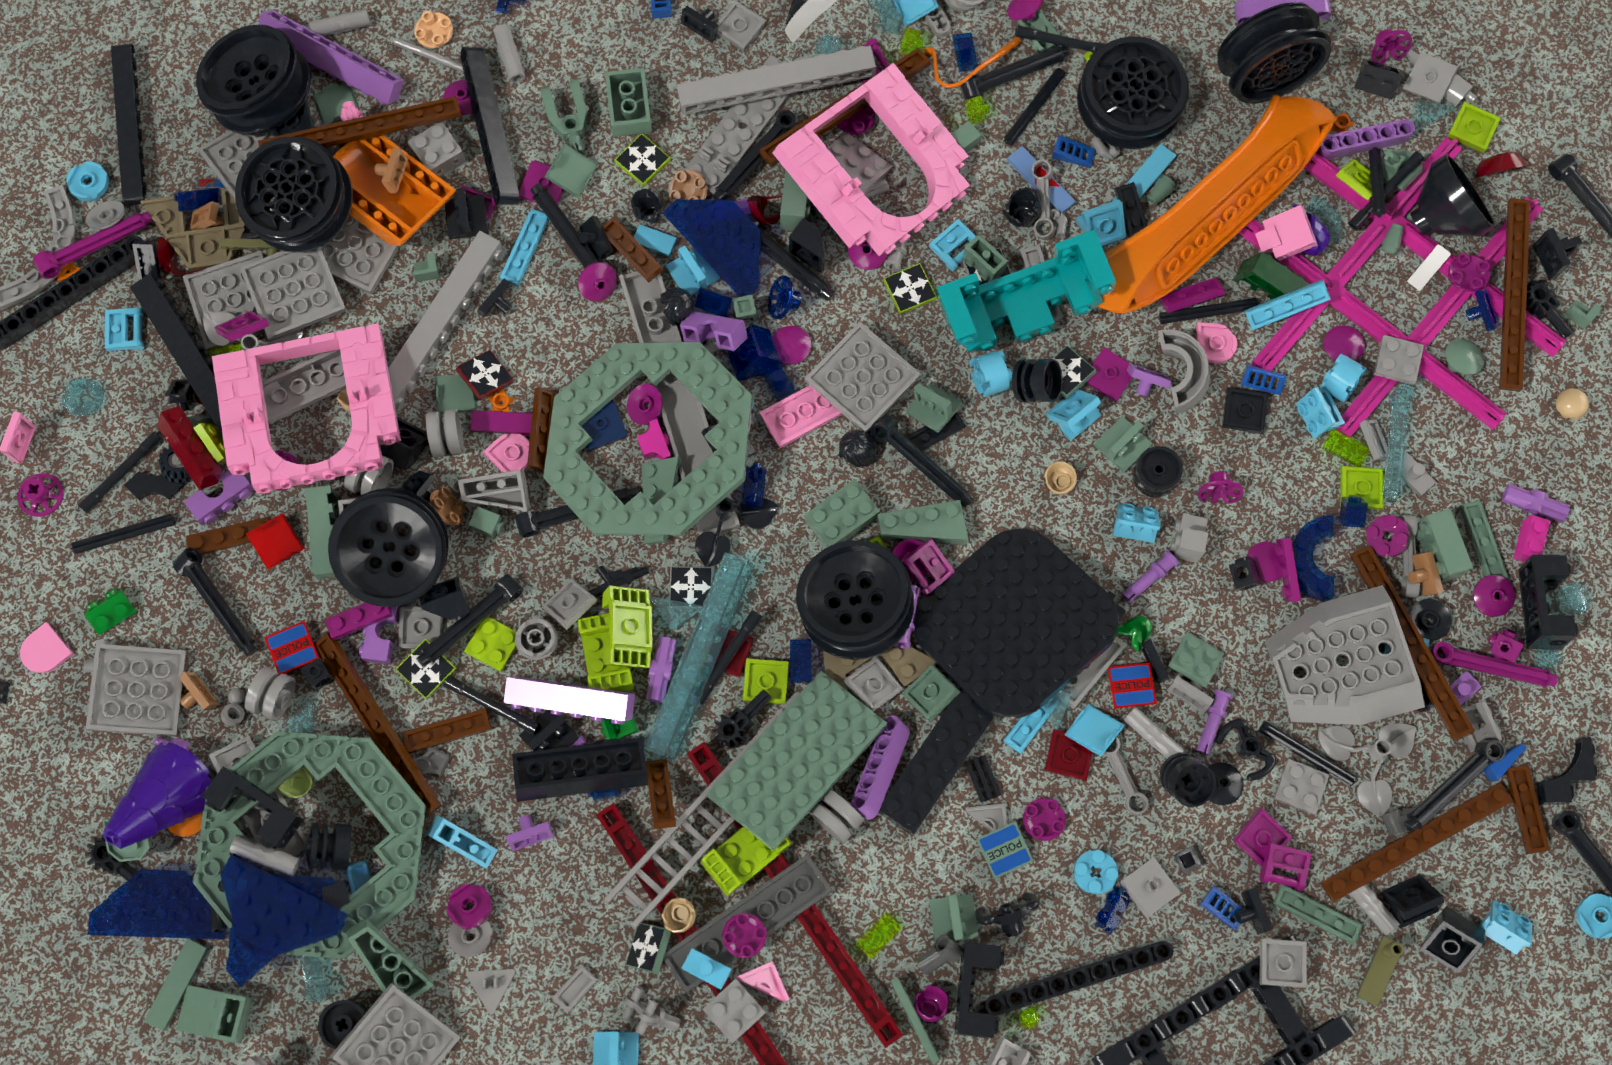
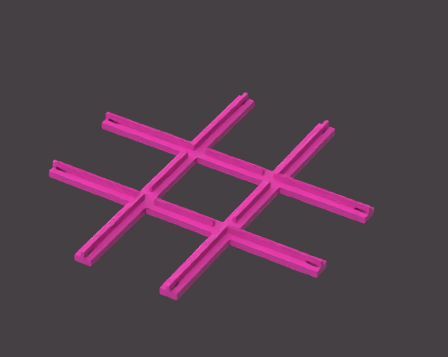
M1446 137L1422 164V172L1404 191L1400 190L1388 205L1385 204L1386 213L1382 217L1378 218L1373 213L1370 215L1369 218L1373 222L1327 275L1299 253L1281 261L1275 258L1273 252L1269 253L1275 261L1286 265L1290 271L1302 276L1309 284L1323 279L1331 300L1293 314L1251 362L1256 367L1272 371L1315 319L1330 304L1379 343L1381 342V337L1387 335L1424 345L1419 374L1493 430L1507 414L1454 372H1451L1424 349L1470 295L1502 319L1503 292L1490 282L1482 289L1473 292L1460 290L1452 284L1407 337L1343 288L1382 243L1392 223L1404 227L1401 243L1423 260L1438 245L1429 236H1424L1404 216L1415 205L1432 162L1450 150L1449 155L1454 159L1462 150L1456 144L1458 142L1457 139L1452 141ZM1318 152L1311 158L1314 163L1309 161L1304 167L1306 171L1358 210L1363 209L1372 199L1371 197L1366 200L1339 179L1336 175L1340 169ZM1526 197L1524 200H1530V225L1543 208L1537 205L1539 200L1535 199L1532 201ZM1253 219L1246 225L1253 232L1244 227L1238 234L1261 251L1255 233L1263 231L1265 228ZM1506 222L1477 255V257L1486 260L1490 264V271L1505 254ZM1453 254L1438 269L1448 279L1449 266L1457 258ZM1526 311L1525 337L1551 357L1555 356L1566 340ZM1546 338H1547L1549 341H1551L1553 344H1555L1556 347H1554V346L1551 345L1549 342H1547V341H1546ZM1375 375L1342 414L1344 422L1347 421V423L1336 428V430L1349 439L1360 427L1359 423L1370 415L1397 381ZM1486 411L1489 412L1492 416H1494V417L1496 418V420L1493 419L1491 416H1489V415H1488L1487 413H1485V412H1486Z

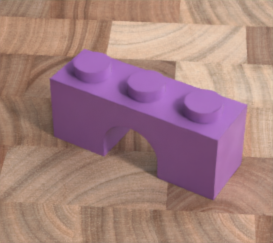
M693 311L680 324L684 342H700L702 344L705 340L715 337L718 348L735 351L748 338L744 320Z
M228 470L220 476L224 489L218 497L210 498L200 490L183 502L200 524H211L217 519V515L230 511L237 501L247 499L252 494L254 488L245 475H232Z
M401 605L390 607L393 616L363 628L365 639L364 643L360 645L359 655H361L365 662L390 665L394 644L390 640L381 639L379 631L387 623L398 624Z

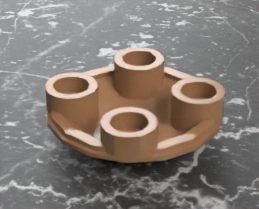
M695 170L678 171L670 182V200L683 209L691 210L697 208L704 202L707 196L708 187L706 180Z
M442 487L440 490H435L431 493L430 504L437 510L443 522L452 526L459 525L463 521V513L466 511L465 504L458 501L447 487Z

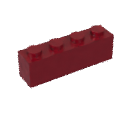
M180 405L160 412L157 427L199 491L218 484L222 469L194 430V426Z

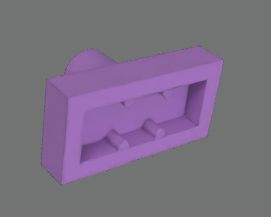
M1129 363L1126 370L1131 377L1140 379L1136 392L1143 396H1148L1152 384L1169 389L1172 382L1165 374Z
M1465 671L1449 685L1460 705L1482 687L1468 671Z
M525 815L519 818L522 831L506 836L512 851L550 839L554 837L548 821L534 826L531 815Z

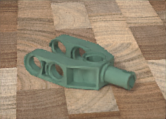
M579 80L568 81L577 114L566 115L563 118H559L557 115L550 87L540 89L550 127L564 142L569 141L571 148L576 151L578 148L579 153L583 155L585 150L581 138L585 136L589 116ZM569 126H575L572 129H568Z

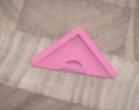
M773 961L736 977L739 982L782 1002L789 1000Z

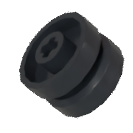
M1165 446L1148 448L1140 455L1133 469L1132 479L1135 487L1148 497L1160 498L1168 495L1174 490L1182 476L1183 465L1181 459L1173 450Z
M339 1000L328 1005L321 1013L318 1021V1032L323 1043L336 1050L367 1013V1007L359 1002ZM345 1022L349 1025L347 1029L344 1028Z

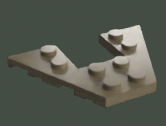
M226 188L221 189L225 226L186 231L184 204L181 195L140 201L190 272L198 271L205 267L209 268L234 259L237 250H221V238L242 239L241 235L245 233L247 226L238 213L235 200Z
M893 646L881 654L903 687L915 681L931 664L935 667L938 666L929 656L912 647L902 649ZM823 651L825 674L857 699L844 683V680L847 678V674L873 657L850 660L839 658Z

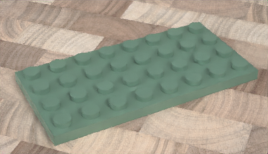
M820 671L707 792V797L774 852L887 726V722L824 672Z

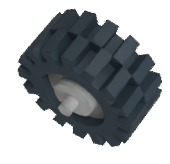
M168 445L169 449H162L163 453L159 454V466L163 477H167L170 482L174 479L175 483H179L181 479L182 483H185L186 478L191 480V477L170 445Z

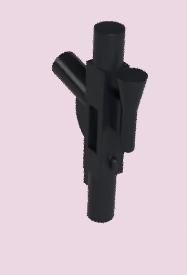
M600 566L596 571L605 583L598 585L588 592L597 597L602 595L609 585L617 587L625 584L629 585L635 579L649 574L646 566L640 569L636 566L625 572L612 571L608 573L603 566Z

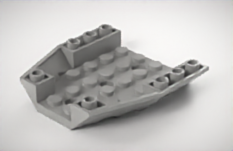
M1383 585L1322 602L1265 640L1270 660L1273 661L1285 697L1284 703L1291 722L1364 725L1425 707L1419 677L1393 602ZM1381 643H1386L1390 646L1391 651L1389 654H1382L1379 652L1378 646ZM1339 655L1346 656L1348 664L1346 666H1339L1336 663V657ZM1297 667L1304 668L1306 676L1304 678H1297L1294 675V669Z

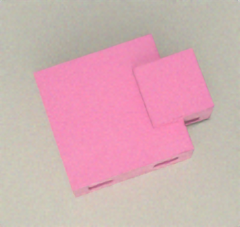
M1301 205L1262 221L1265 230L1255 233L1261 252L1268 254L1273 252L1278 261L1318 245L1306 211Z

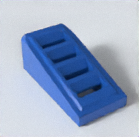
M651 0L652 19L672 17L671 0L656 2ZM659 5H667V7H656V6H659Z
M1058 135L1052 158L1090 168L1095 149ZM1061 146L1065 147L1064 151L1060 150ZM1069 148L1073 149L1072 154L1068 153ZM1077 150H1080L1079 157L1075 156ZM1084 152H1088L1087 160L1083 159Z
M1246 364L1240 384L1245 387L1280 395L1287 375ZM1252 372H1256L1253 382H1250ZM1264 374L1261 384H1257L1259 375ZM1267 376H1271L1268 387L1264 386ZM1275 378H1279L1276 389L1272 388Z
M1524 744L1508 749L1501 761L1493 762L1483 770L1490 782L1497 781L1504 775L1526 749Z
M1212 886L1199 905L1234 931H1237L1241 924L1237 920L1234 923L1230 920L1236 911L1243 908L1218 888ZM1216 895L1218 899L1212 906L1210 903ZM1224 901L1225 905L1219 912L1217 908L1220 905V903ZM1231 906L1233 909L1231 910L1229 915L1225 917L1224 913L1226 912L1228 907Z

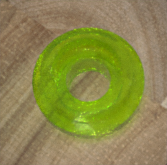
M1031 1007L1022 1012L1020 1015L1021 1027L1028 1029L1035 1027L1040 1017L1035 1008Z

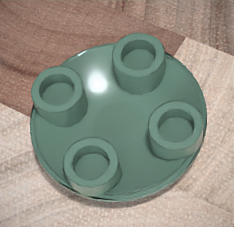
M1457 339L1447 345L1445 356L1449 363L1448 369L1451 372L1476 375L1483 368V353L1474 343L1464 339Z

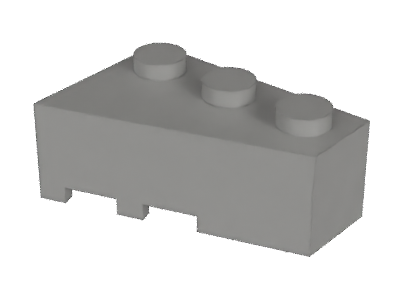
M524 469L458 480L462 501L521 511L531 510Z

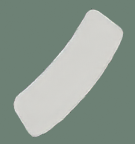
M808 0L796 12L785 28V33L790 41L793 43L800 37L806 28L837 0Z

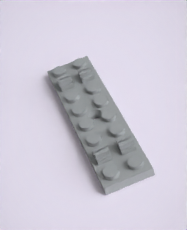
M770 55L763 65H777L782 61ZM790 94L732 105L684 170H695L700 173L706 180L707 192L713 195L716 192L715 187L719 186L740 163ZM741 123H745L747 127L745 129H741L739 125Z

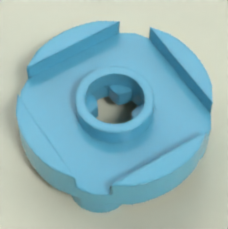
M91 161L83 162L84 164L80 166H74L69 171L66 180L71 193L82 201L99 200L109 187L108 174L101 165ZM89 178H91L92 182L89 185H86L84 183V180H89Z
M1101 850L1085 852L1077 859L1074 867V879L1081 890L1090 894H1103L1115 885L1118 871L1116 863L1110 855ZM1091 867L1095 869L1100 868V878L1096 876L1091 877Z
M1593 894L1582 899L1576 908L1577 922L1580 928L1592 938L1604 939L1612 937V897ZM1596 911L1604 913L1605 916L1602 917L1603 922L1596 920Z

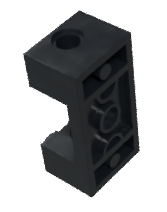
M1532 554L1519 568L1527 649L1562 650L1578 634V625L1575 623L1574 616L1548 615L1550 605L1546 601L1547 590H1555L1558 587V583H1562V580H1565L1570 574L1571 567L1567 563V555Z
M224 766L202 794V797L207 800L205 804L213 810L220 812L223 809L230 812L241 796L250 801H259L258 806L264 811L271 813L257 832V835L262 837L260 842L269 848H285L305 820V818L245 777Z
M965 942L962 944L963 953L960 962L954 1035L992 1039L995 1034H998L999 1020H995V1015L968 1012L969 1009L973 1008L974 994H970V987L975 985L976 971H972V968L996 971V969H999L1004 964L1005 953L1001 951V946Z

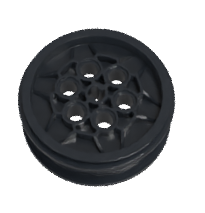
M1283 3L1251 16L1232 30L1221 43L1217 53V66L1220 72L1230 77L1229 90L1231 94L1244 103L1266 102L1271 100L1274 95L1281 97L1297 89L1314 77L1324 67L1331 55V39L1328 33L1317 29L1319 26L1317 12L1305 3Z
M259 24L238 28L219 39L204 55L196 75V87L201 102L209 111L214 113L215 118L224 128L241 135L264 134L285 124L300 110L308 96L311 85L308 62L295 49L291 39L284 32L274 27Z
M1131 36L1110 41L1094 52L1084 68L1077 90L1079 114L1090 132L1109 145L1123 149H1142L1155 145L1173 131L1184 111L1189 94L1187 74L1178 57L1165 45L1155 40ZM1129 69H1135L1136 72H1131ZM1147 77H1152L1154 81L1147 79ZM1113 78H1117L1120 82H1115ZM1148 95H1153L1156 99H1151ZM1114 97H1120L1122 100L1118 101ZM1132 105H1137L1140 109H1135Z
M282 137L261 145L245 160L236 180L235 202L244 224L264 242L281 251L300 253L322 247L340 233L351 213L353 188L344 166L324 146L304 137Z
M398 488L372 490L353 500L340 513L333 524L328 542V556L331 568L344 589L363 602L383 607L408 604L427 593L436 583L444 569L449 550L447 530L437 510L421 496ZM378 521H385L388 524V529L380 530L377 526ZM399 525H407L409 527V533H400L398 529ZM371 537L374 540V546L365 545L364 538ZM385 542H394L395 549H387ZM408 544L416 546L417 552L415 554L407 552L406 546ZM379 557L382 560V565H373L371 558ZM393 561H401L403 569H395L392 564Z
M850 540L831 545L810 560L798 581L796 602L805 631L819 648L833 656L843 659L860 660L880 655L896 645L905 635L911 624L914 613V595L909 574L903 563L894 553L876 543ZM865 584H871L868 589L862 588ZM845 585L850 586L848 590H841ZM876 600H882V601H883V602H882L881 604H879V605H874V604H873L874 601H876ZM834 603L840 604L837 608H831ZM866 618H873L869 623L863 622ZM846 619L852 620L847 625L842 624V622Z

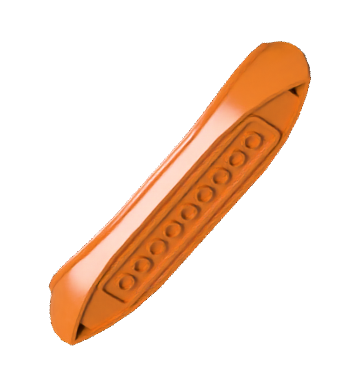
M1272 96L1260 121L1228 157L1163 215L1105 253L1115 277L1116 285L1111 293L1101 295L1103 303L1097 307L1121 314L1132 312L1157 301L1190 278L1276 199L1299 175L1317 152L1336 121L1333 113L1321 103L1309 98Z

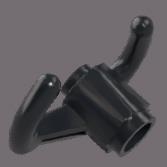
M1237 718L1225 724L1216 736L1215 742L1217 744H1222L1228 732L1235 728L1239 738V742L1236 745L1238 756L1246 760L1256 758L1265 762V766L1262 769L1248 774L1247 780L1255 781L1268 775L1273 770L1277 761L1274 754L1263 750L1261 742L1248 732L1247 724L1244 720Z
M1024 893L1023 899L1029 902L1020 907L1013 905V903H1005L997 911L998 915L985 916V910L979 908L975 917L983 925H991L993 923L1001 925L1002 932L1007 937H1014L1023 932L1022 918L1029 911L1037 909L1040 901L1034 894Z

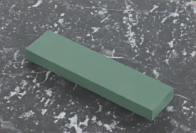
M1481 500L1460 505L1459 508L1484 577L1499 575L1508 579L1507 571Z
M1281 884L1272 903L1351 945L1355 944L1363 926L1286 885Z
M191 939L186 940L144 1022L166 1031L186 993L187 986L190 985L209 948Z
M897 978L891 981L890 984L931 1064L940 1061V1057L900 979Z

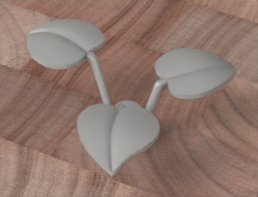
M205 312L203 325L209 340L219 346L227 345L230 341L218 335L214 327L235 318V316L228 312ZM299 329L271 341L268 340L264 332L267 342L258 340L252 334H247L235 341H241V349L248 350L258 347L259 344L266 346L301 339L303 332Z
M1401 723L1386 725L1379 731L1378 740L1374 744H1367L1357 748H1353L1355 737L1348 728L1332 726L1320 729L1318 732L1320 746L1326 755L1333 760L1346 761L1350 757V751L1358 752L1363 750H1369L1370 756L1377 760L1371 781L1361 782L1356 794L1359 803L1364 808L1377 816L1385 814L1392 801V791L1385 780L1375 781L1376 775L1383 763V759L1388 754L1396 758H1403L1411 753L1414 746L1416 727Z

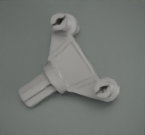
M635 986L631 998L626 1000L625 1004L627 1006L621 1017L630 1021L634 1010H636L640 1014L639 1018L641 1020L635 1032L640 1035H644L649 1023L656 1028L663 1026L676 1031L680 1027V1018L665 1013V1009L657 1007L658 1003L653 1000H649L647 1007L640 1004L639 999L644 989Z

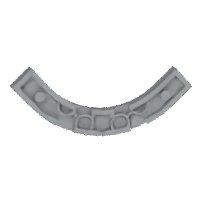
M63 184L44 191L53 222V240L47 249L52 253L73 244L75 240V215ZM33 268L23 277L1 286L0 310L32 298L45 289L57 276L51 279H44L38 269Z

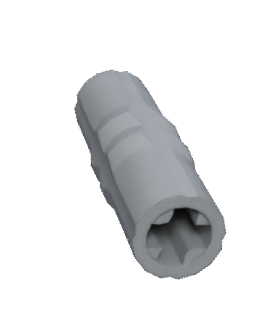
M367 9L311 21L309 26L310 30L315 33L327 36L371 26V21Z
M506 24L498 25L493 29L502 62L511 83H519L525 79V74L509 26Z
M1136 706L1123 719L1165 758L1168 759L1171 755L1184 752L1182 747Z
M239 834L235 836L230 847V852L290 876L295 874L300 863V858L278 849L269 848L263 843Z
M1367 885L1350 893L1358 905L1385 935H1388L1400 925Z

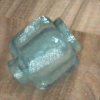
M833 33L821 34V38L815 42L816 56L819 54H832L841 50L840 39L833 37Z
M1572 582L1559 590L1558 600L1567 613L1580 615L1588 610L1587 606L1591 603V597L1583 585Z

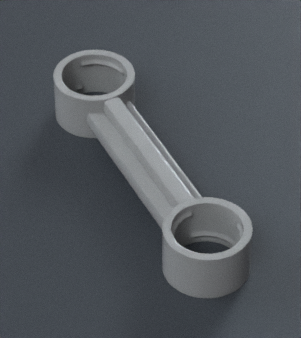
M1041 159L1037 160L1031 168V172L1037 180V196H1039L1041 205L1040 215L1034 224V232L1041 240H1049L1056 232L1055 225L1050 220L1049 180L1053 176V168L1048 161ZM1039 166H1048L1049 171L1047 175L1043 177L1036 176V169ZM1043 223L1051 224V231L1047 235H1040L1038 233V228Z
M1402 515L1400 519L1407 523L1411 532L1409 545L1403 552L1402 596L1417 598L1420 591V583H1410L1408 574L1416 571L1411 555L1416 554L1415 536L1418 522L1416 516Z
M1116 737L1114 739L1116 749L1112 752L1105 751L1103 755L1107 756L1127 798L1125 801L1126 810L1132 815H1141L1148 808V799L1144 794L1137 791L1118 751L1120 741ZM1133 796L1142 798L1144 807L1141 811H1134L1129 806V800Z

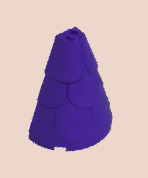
M159 743L148 753L137 775L133 777L125 795L118 801L104 829L103 837L109 844L122 849L152 837L161 830L203 812L206 799L202 797V794L211 783L207 776L210 773L209 770L196 756L183 747L173 743H168L167 745Z

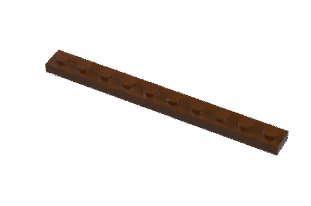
M917 48L894 64L905 76V79L908 80L930 66V59ZM866 82L759 150L760 156L771 168L778 164L779 161L773 154L778 144ZM863 98L819 129L815 134L820 137L868 106V102Z
M453 96L258 140V144L260 147L266 142L277 138L296 136L311 139L326 148L462 116L457 97Z
M1510 198L1507 201L1499 390L1520 392L1523 390L1530 200Z
M1371 546L1351 553L1350 557L1367 588L1371 589L1383 585L1391 598L1420 683L1453 742L1473 734L1475 730Z
M326 632L314 644L317 652L376 746L426 805L425 819L429 818L442 806L339 642L331 639L330 633Z
M1500 782L1425 824L1422 829H1416L1414 832L1323 881L1321 886L1332 903L1507 806L1513 802V799Z

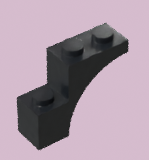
M1582 737L1575 740L1574 757L1562 775L1556 779L1537 783L1539 805H1565L1571 803L1574 797V790L1570 783H1590L1596 780L1597 767L1593 759L1595 746L1591 741V737Z

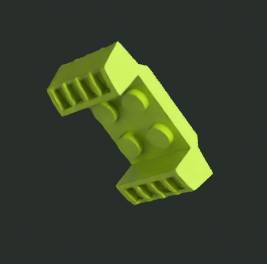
M609 585L603 592L602 608L609 609V647L603 650V664L640 669L650 668L652 606L650 604L649 590Z
M609 613L578 619L579 633L582 638L588 671L589 687L620 692L634 690L631 668L603 664V650L609 647Z
M743 827L716 850L713 849L705 855L700 863L728 897L793 843L786 837L773 852Z

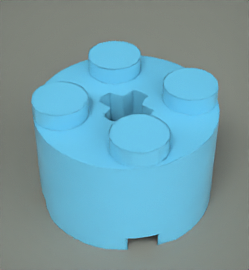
M1001 350L971 358L970 367L974 366V373H971V377L978 393H984L982 397L1009 389L1010 381H1012V371L1007 369L1005 356Z
M1340 354L1332 370L1329 369L1320 388H1325L1331 396L1345 403L1358 385L1359 377H1363L1367 368L1348 356Z

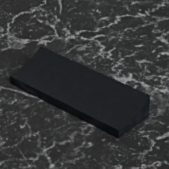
M642 738L512 754L517 802L648 785Z

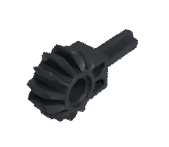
M1542 279L1537 282L1534 280L1529 281L1527 284L1526 311L1532 309V314H1535L1539 320L1546 317L1564 339L1569 337L1573 330L1556 310L1561 304L1556 299V296L1552 295L1554 289H1549V283L1543 284Z
M762 690L743 710L736 708L733 712H729L728 717L723 714L720 715L722 722L715 720L714 723L718 725V728L712 729L713 733L718 734L714 740L720 741V746L723 748L727 745L728 749H733L734 744L737 747H741L739 740L747 741L743 733H749V729L755 724L751 719L771 700V695L766 690ZM729 726H734V734L728 736L727 728Z
M103 834L101 840L98 837L93 838L95 845L87 844L91 852H86L85 856L92 857L87 863L88 865L95 863L94 870H99L102 867L103 872L108 871L111 875L119 874L139 892L144 891L148 887L149 881L128 864L129 861H118L111 854L105 859L101 857V850L106 847Z

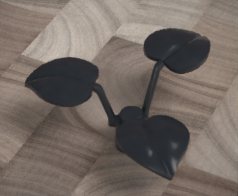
M750 496L741 502V510L743 511L741 512L730 498H724L716 506V514L720 517L716 534L709 531L704 532L698 536L695 542L696 553L703 565L706 567L718 565L728 556L731 548L730 540L726 536H719L723 519L730 517L733 510L738 515L744 516V522L748 527L762 529L771 522L779 506L767 498Z

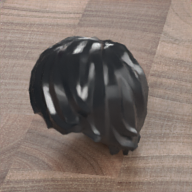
M1029 187L1019 188L1013 191L1008 203H1005L1006 209L1002 211V214L1014 226L1028 227L1040 215L1041 205L1039 196H1037L1035 189L1031 190Z
M674 287L660 294V303L666 304L663 314H665L666 320L671 326L680 324V321L685 320L694 311V300L687 290Z
M851 430L842 436L838 455L840 458L843 457L845 462L849 461L856 467H868V465H873L876 462V458H879V447L869 433L861 430Z

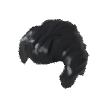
M646 188L635 192L631 198L633 215L637 219L650 222L651 224L659 221L660 210L664 205L661 196L657 195L652 189Z

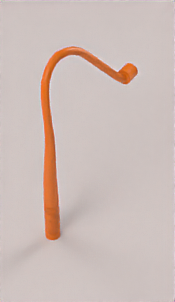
M1015 37L1011 42L1004 45V47L976 67L964 79L953 84H947L940 80L935 49L926 47L924 54L933 57L936 81L943 87L954 88L962 85L977 72L1021 43V39Z

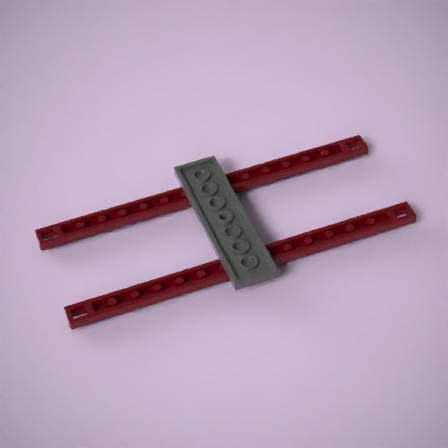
M705 742L686 753L708 786L723 771V768ZM612 803L596 814V816L632 869L647 852L616 805ZM736 820L733 822L738 831L743 828ZM780 854L764 868L771 880L699 930L693 923L692 927L685 932L674 933L679 943L664 954L663 960L684 992L687 993L704 981L681 969L691 949L725 966L738 958L725 948L722 940L723 928L732 916L739 913H750L758 917L767 931L766 937L797 917L884 1048L903 1036L899 1027L816 907L815 903L833 890L808 854L791 866L787 864ZM650 859L641 870L659 887L664 889L667 886V882ZM636 874L635 876L653 901L658 894ZM672 890L656 906L661 915L665 905L670 900L677 898ZM728 976L722 990L707 982L706 984L716 997L732 980ZM758 1020L741 1035L760 1065H787Z

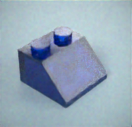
M751 324L746 329L748 338L735 351L727 350L738 381L768 374L780 362L769 329Z

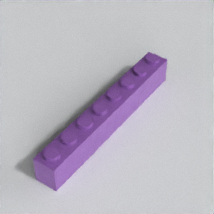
M274 10L261 12L259 25L271 26L284 32L293 42L295 49L314 68L328 72L329 76L343 80L350 87L358 88L363 94L378 99V102L381 104L389 105L397 102L404 79Z

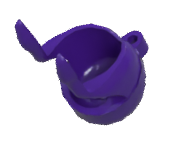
M1306 212L1318 245L1301 253L1316 256L1326 249L1331 235L1327 227L1321 224L1315 215Z

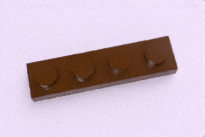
M614 216L602 226L610 243L648 283L664 270Z
M537 387L534 391L527 467L544 472L556 392Z
M263 517L186 536L187 547L194 548L203 555L249 544L251 542L246 534L266 523L270 518Z
M484 708L402 732L406 750L410 754L492 730L487 709Z
M667 759L646 761L654 829L676 827Z
M1529 765L1510 767L1505 773L1525 853L1528 855L1550 851Z

